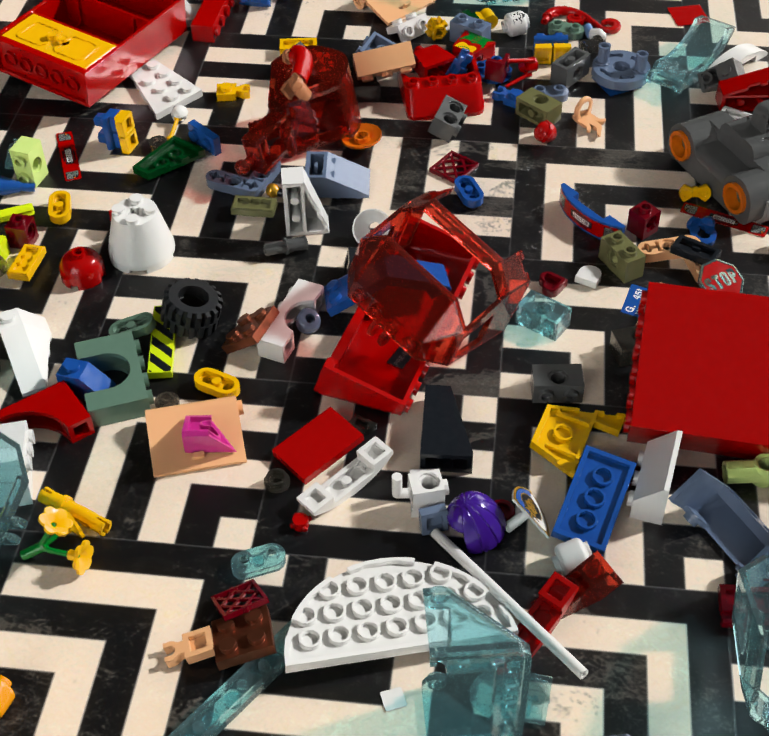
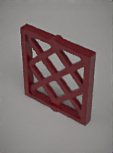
M451 150L430 167L429 172L454 183L458 175H469L479 167V163ZM462 162V165L455 166V163ZM444 163H452V166H445ZM463 168L464 171L457 172L456 169ZM453 169L454 172L447 173L446 170Z
M254 579L210 597L224 621L269 603L268 597ZM235 594H241L239 597L232 598ZM247 594H253L251 597H245ZM228 602H234L232 605H226ZM240 602H246L244 605H238Z

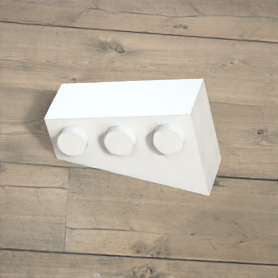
M303 166L281 168L286 236L330 233L328 215Z

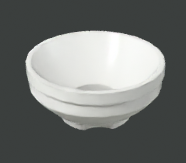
M379 209L363 210L356 216L352 225L355 240L361 246L368 249L384 246L391 238L393 230L390 218ZM374 222H378L381 226V232L378 235H373L370 232V225Z

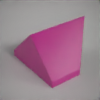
M212 415L185 416L182 428L185 453L204 451V453L237 452L214 424Z

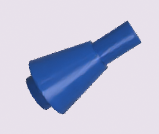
M0 175V196L21 191L35 192V183H21V181Z

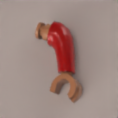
M294 45L282 53L283 62L287 65L291 64L293 69L291 77L283 84L280 90L288 100H292L294 95H296L299 100L308 101L312 95L311 90L307 87V82L313 69V56L305 46Z

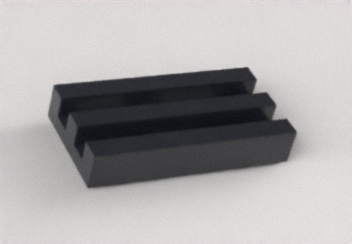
M680 234L672 244L670 253L706 266L717 261L721 256L722 250Z

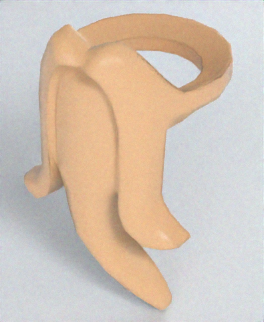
M584 96L577 103L572 119L584 127L587 133H590L591 129L597 132V136L601 137V125L606 122V118L600 119L591 114L593 100L589 96ZM589 102L588 109L580 111L583 104Z

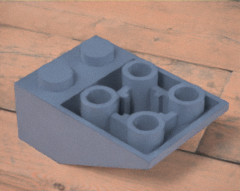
M307 151L305 172L319 198H369L370 169L328 151Z

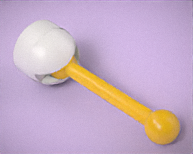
M175 105L173 107L171 116L174 124L169 136L166 137V141L173 137L178 122H183L187 118L188 110L185 106Z

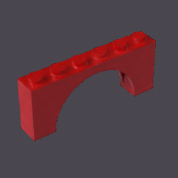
M64 380L0 410V424L27 420L28 428H42L58 432L65 436L72 444L95 433L90 414Z

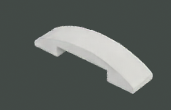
M740 44L722 54L709 68L732 57L742 64L749 60L757 62L767 56L768 52L753 44Z
M373 437L356 451L357 458L322 485L315 482L296 497L297 501L313 516L323 514L339 506L360 491L377 475L393 455V450L378 437Z

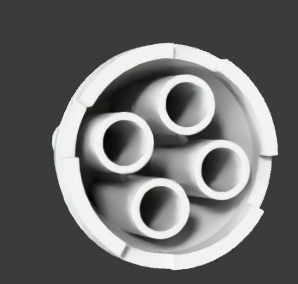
M135 193L112 206L108 253L110 261L115 268L129 274L131 271L147 270L148 274L164 268L174 258L175 240L154 201L143 197L142 194Z

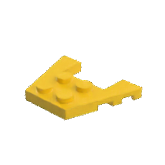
M547 404L529 447L573 479L592 428L618 437L626 414L606 415L605 411L595 410L594 413L581 412L580 408Z

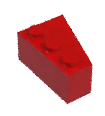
M769 67L718 81L715 99L719 111L724 106L741 111H753L759 103L769 100Z

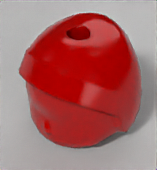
M548 120L540 122L534 129V137L541 143H550L557 136L556 127Z

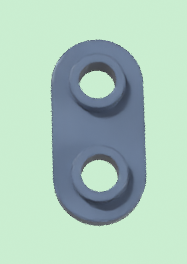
M562 84L536 85L532 87L560 102H565L568 99L569 90Z

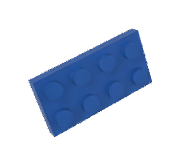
M586 445L552 530L551 537L564 542L573 538H580L582 542H588L593 553L603 556L637 463Z

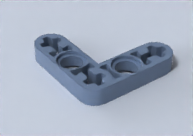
M267 156L259 163L249 177L221 170H211L206 174L207 186L210 189L232 195L261 197L266 191L267 186L280 173L281 161L277 156Z

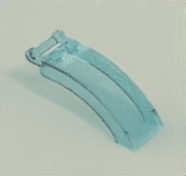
M703 15L694 18L691 27L683 39L669 54L654 62L653 68L646 72L644 81L659 84L674 90V93L681 94L683 89L699 81L697 74L707 70L719 58L736 27Z

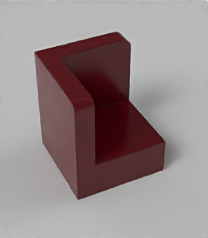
M506 53L502 61L487 58L484 79L503 83L509 71L507 59H510V54Z

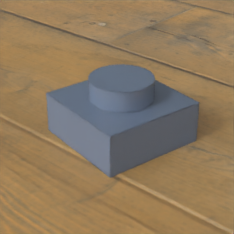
M445 503L418 509L419 529L422 536L431 534L436 528L441 531L448 530V510Z

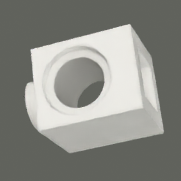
M440 469L408 474V494L413 512L418 511L420 508L445 503V495H449V485L447 479H442Z

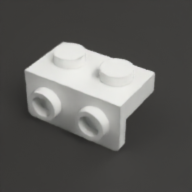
M416 12L405 15L406 19L402 20V18L391 21L392 25L386 27L387 34L398 33L401 43L425 34L427 30L425 24L428 22L426 13L416 14Z

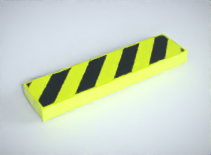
M154 306L153 311L156 327L151 333L147 369L149 379L173 378L176 333L169 332L170 328H165L164 322H161V306Z

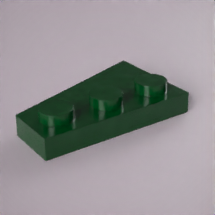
M173 136L132 166L133 172L147 180H151L206 156L205 149Z

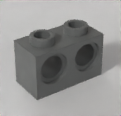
M446 95L427 132L449 143L452 135L454 137L457 136L467 117L464 114L467 105Z

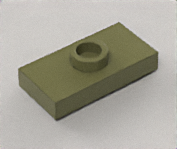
M235 195L231 206V215L274 218L277 198Z

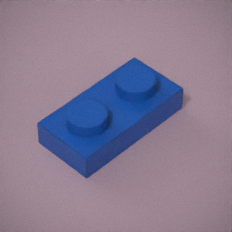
M195 119L188 122V136L192 142L197 143L214 156L222 153L220 136Z

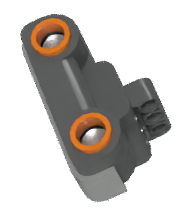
M769 100L759 103L754 108L752 115L737 120L725 111H716L677 123L671 128L668 139L670 155L700 185H709L712 191L711 195L739 223L745 225L755 221L761 224L769 221Z

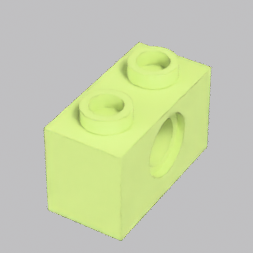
M21 136L9 149L15 175L21 183H35V188H37L48 175L41 140Z

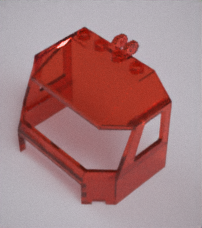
M452 189L437 192L428 191L402 205L365 237L361 238L348 270V297L373 320L367 330V334L370 337L377 334L381 327L384 331L377 340L380 346H384L392 338L414 360L445 366L452 364L503 332L531 282L528 272H524L522 264L524 255L522 250L503 259L437 201L451 194ZM424 212L491 273L497 299L467 326H465L458 298L403 249L410 245ZM389 230L388 235H382ZM483 324L478 337L459 349L464 338Z

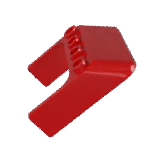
M473 52L469 53V55L473 56V59L468 64L469 73L431 75L416 78L401 74L400 71L397 72L399 88L408 119L413 121L434 119L446 95L467 105L464 112L467 116H476L484 112L482 80Z

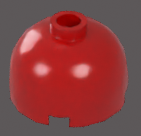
M89 247L70 249L62 256L59 264L62 283L68 288H71V286L78 287V290L93 288L100 284L102 276L106 275L101 255Z

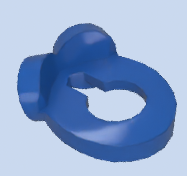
M693 216L687 221L686 226L689 229V235L696 236L701 242L710 246L715 243L717 233L714 229L716 222L713 217L704 216L700 219ZM699 228H701V229L704 230L706 233H708V234L710 235V237H709V238H701V237H699V236H698V233L700 232V229H699Z

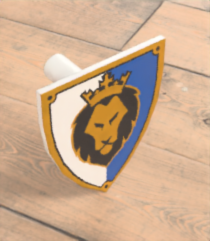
M518 486L512 490V501L516 504L515 515L506 522V531L510 533L527 519H530L548 539L550 537L548 523L530 490Z

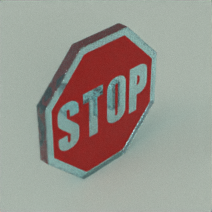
M714 259L700 266L697 283L704 289L742 293L744 279L733 264Z

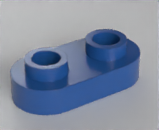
M462 175L454 180V190L465 206L477 208L483 204L484 193L473 177Z

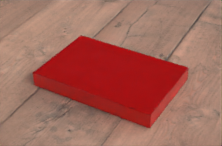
M329 407L273 448L272 454L306 485L363 442L364 435L332 407Z

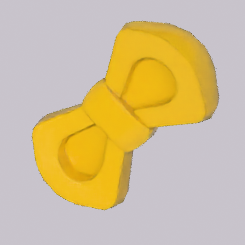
M683 184L678 193L683 202L692 197H698L706 202L711 197L712 191L707 184L699 187Z

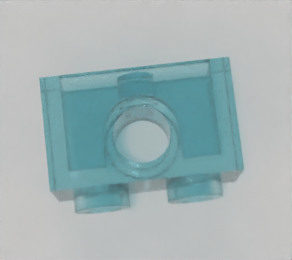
M530 290L516 305L515 322L556 341L570 326L572 308L534 290Z

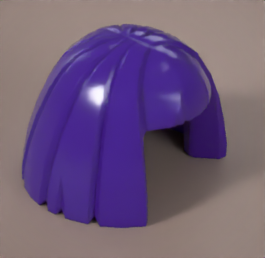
M466 491L456 496L450 502L447 508V521L454 530L463 533L468 553L479 554L483 551L488 552V550H492L497 546V543L502 541L507 526L506 519L501 508L492 498L482 492Z

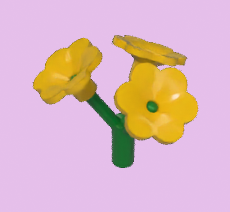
M51 506L46 507L38 517V522L43 526L45 534L40 542L21 550V558L27 560L42 552L65 556L68 560L73 561L72 567L76 570V574L83 575L85 570L91 566L94 547L90 545L89 540H83L81 545H78L75 550L65 551L49 547V544L59 537H65L71 532L76 533L82 539L85 535L69 511L62 508L55 509Z

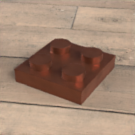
M273 305L265 309L261 307L252 314L246 313L237 320L238 325L226 335L227 340L221 348L226 354L258 344L280 312Z
M267 604L228 621H224L223 618L211 621L215 659L219 671L277 653Z

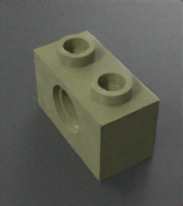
M532 87L516 97L515 114L536 125L545 120L550 121L552 124L561 120L562 102Z
M621 230L601 237L598 257L623 283L643 277L646 255Z

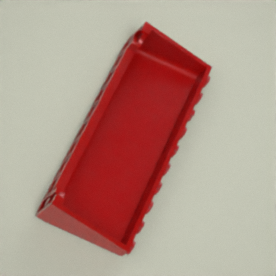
M408 213L387 255L443 264L447 272L451 291L431 301L426 292L388 286L362 300L331 357L327 358L314 391L324 396L401 416L402 412L408 413L414 401L409 397L411 394L416 396L422 384L418 379L419 377L424 379L430 367L426 362L427 360L432 362L438 349L434 348V345L440 346L445 336L442 329L447 330L453 319L449 314H455L460 304L457 298L462 300L467 287L464 286V283L469 285L474 275L471 269L476 270L481 260L478 257L481 248ZM407 337L423 343L403 369L387 363Z

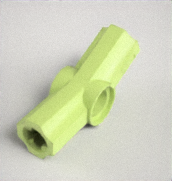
M761 453L752 460L723 461L722 478L724 483H753L757 487L768 488L769 453Z

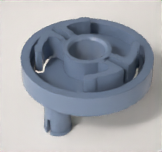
M599 43L598 56L593 60L591 71L593 79L599 85L612 90L629 91L638 89L648 82L651 68L647 61L649 56L647 51L639 50L637 53L624 50L610 51V43Z

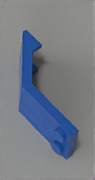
M382 255L339 279L331 280L324 286L326 310L332 317L388 286L426 292L431 301L451 291V286L443 264Z

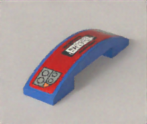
M565 183L561 184L560 206L565 215L576 226L598 239L618 230H621L623 233L625 232V225L610 215L602 218L578 201L579 193Z

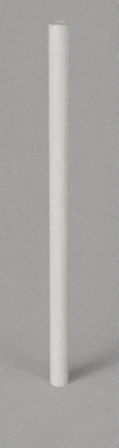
M436 528L431 532V537L474 578L487 586L490 593L501 604L503 603L509 612L579 679L586 677L588 669L440 529Z

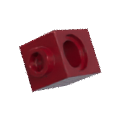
M644 200L629 209L626 230L641 240L646 239L658 231L661 211Z
M12 214L4 227L10 248L21 249L24 244L34 245L39 237L34 216Z

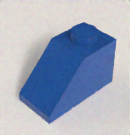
M66 357L56 373L57 381L64 380L76 397L80 399H85L84 394L116 386L113 380L88 361Z

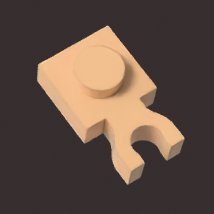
M210 625L182 634L183 641L163 643V649L166 654L174 652L171 656L164 657L168 668L177 666L184 659H186L188 664H192L215 656L213 633Z

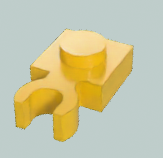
M227 82L217 84V102L236 101L237 97L249 99L250 85L243 84L237 86L236 83Z

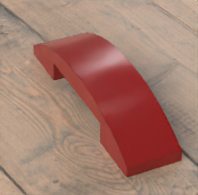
M554 571L538 592L539 598L527 613L551 634L573 601L579 586ZM521 622L517 625L519 630L518 638L507 640L503 638L486 660V664L509 680L531 660L543 645Z

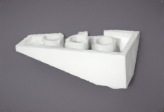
M19 308L1 312L0 337L22 397L46 389L52 334L45 317Z

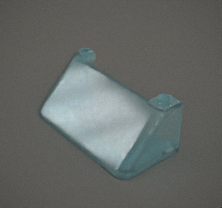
M441 585L423 588L430 667H437V662H441L446 667V673L432 672L422 680L421 691L426 736H523L532 666L530 645L453 590Z

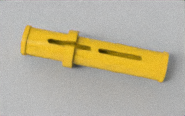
M44 487V490L42 489L39 492L38 501L55 509H66L76 522L101 536H105L110 531L112 526L111 520L73 501L72 497L68 495L63 496L49 487Z

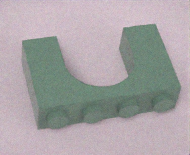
M132 330L74 343L77 360L88 361L101 372L118 370L128 374V377L115 387L84 394L87 410L91 416L94 428L144 417L145 410L151 409L150 405L155 403L152 390H146V387L150 386L147 372L142 373V370H146L143 355L138 356L142 351L139 339L134 340Z

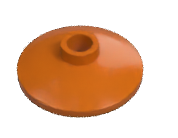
M370 123L353 125L342 134L343 144L351 149L369 148L377 144L382 138L381 129L377 125Z

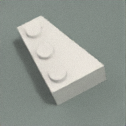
M27 420L0 424L1 509L33 504L32 457H34L33 444H35V435L33 429L28 428Z

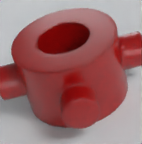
M296 512L293 514V523L289 524V526L298 532H306L312 517L302 512Z

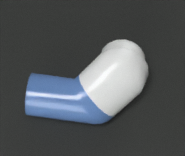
M590 23L583 26L586 37L590 41L598 40L602 42L606 39V33L602 29L593 28Z

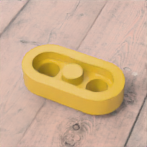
M67 191L53 192L49 196L48 202L50 221L58 225L67 223L71 219L72 213L71 196Z
M208 367L199 369L194 374L195 387L199 391L217 398L235 395L237 397L240 394L239 380L232 375Z

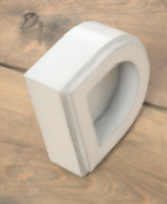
M592 265L583 266L577 272L574 282L596 289L601 281V270Z

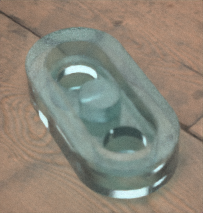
M269 543L240 551L231 559L232 573L238 579L248 580L279 571L286 563L285 550L279 544Z

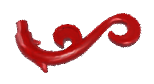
M567 6L551 7L543 13L541 23L547 25L555 17L567 16L566 22L583 25L584 22H587L595 28L602 29L607 34L617 33L621 29V23L616 19H603L601 24H599L587 13Z

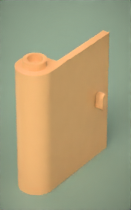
M353 0V3L358 9L369 7L389 26L392 24L391 21L399 18L403 19L405 15L417 12L435 3L436 0Z
M235 395L145 410L154 478L247 463L239 415H244L242 400H237ZM212 415L214 424L237 452L204 453V451L185 453L182 440L185 416Z

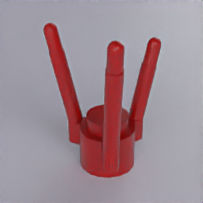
M535 57L507 59L508 63H518L519 71L524 74L504 85V87L508 88L525 78L532 77V72H536L538 69L537 59Z

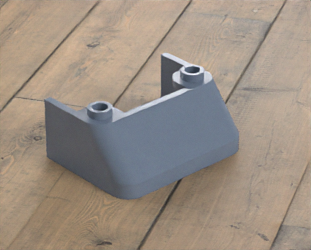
M699 468L668 499L686 512L683 516L693 527L699 525L704 528L736 564L735 569L737 573L735 576L743 585L760 586L768 582L769 528L729 486Z

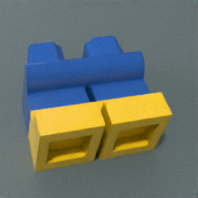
M537 33L534 36L533 57L537 59L538 64H551V58L552 62H554L571 50V44L568 43V35H563V33H555L553 35Z
M110 108L106 113H97L94 117V124L102 127L98 132V140L101 143H105L108 150L120 148L122 153L130 155L139 144L136 129L134 128L132 111Z

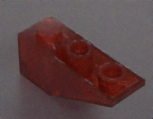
M598 550L564 576L579 586V590L562 619L602 600L624 583ZM536 598L533 602H531L532 606H533V604L537 601L538 598Z

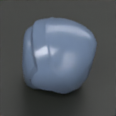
M304 308L297 315L296 326L300 332L310 334L320 328L321 318L315 310Z

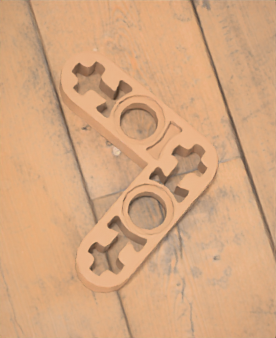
M684 235V236H687V237H689V238H692V239H695V240H697V241H700L696 236H693V235ZM679 236L641 242L638 248L646 255L645 263L682 258L670 253V250L663 249L664 247L671 248ZM683 258L695 281L704 286L701 281L704 266ZM716 275L711 276V279L715 280ZM707 278L704 280V283L707 286L712 285L709 284L710 282H712L710 279Z

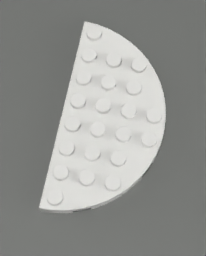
M412 557L379 558L349 566L346 572L334 578L327 577L306 595L291 618V625L285 638V672H298L500 641L503 638L505 640L518 638L519 630L507 607L503 603L500 604L490 594L488 587L471 575L436 561L432 565L415 562V558Z

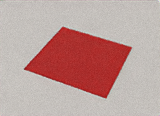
M700 4L667 8L677 26L711 23Z

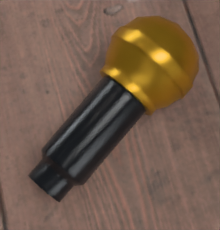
M275 183L267 186L266 194L269 197L283 198L281 187Z

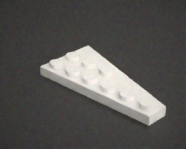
M153 58L129 76L134 81L144 101L148 103L149 109L153 111L156 120L170 114L175 105L185 106L203 96L202 89Z

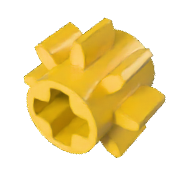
M440 16L437 18L431 17L427 24H425L427 27L425 33L433 41L443 39L446 33H448L445 28L448 24Z

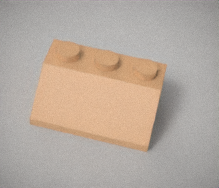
M411 41L352 54L357 80H362V82L372 81L377 76L382 78L391 77L393 73L399 71L401 74L409 73L416 65Z

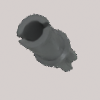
M305 235L290 239L283 237L280 241L268 242L263 245V251L266 256L281 253L289 255L290 252L308 249V241Z

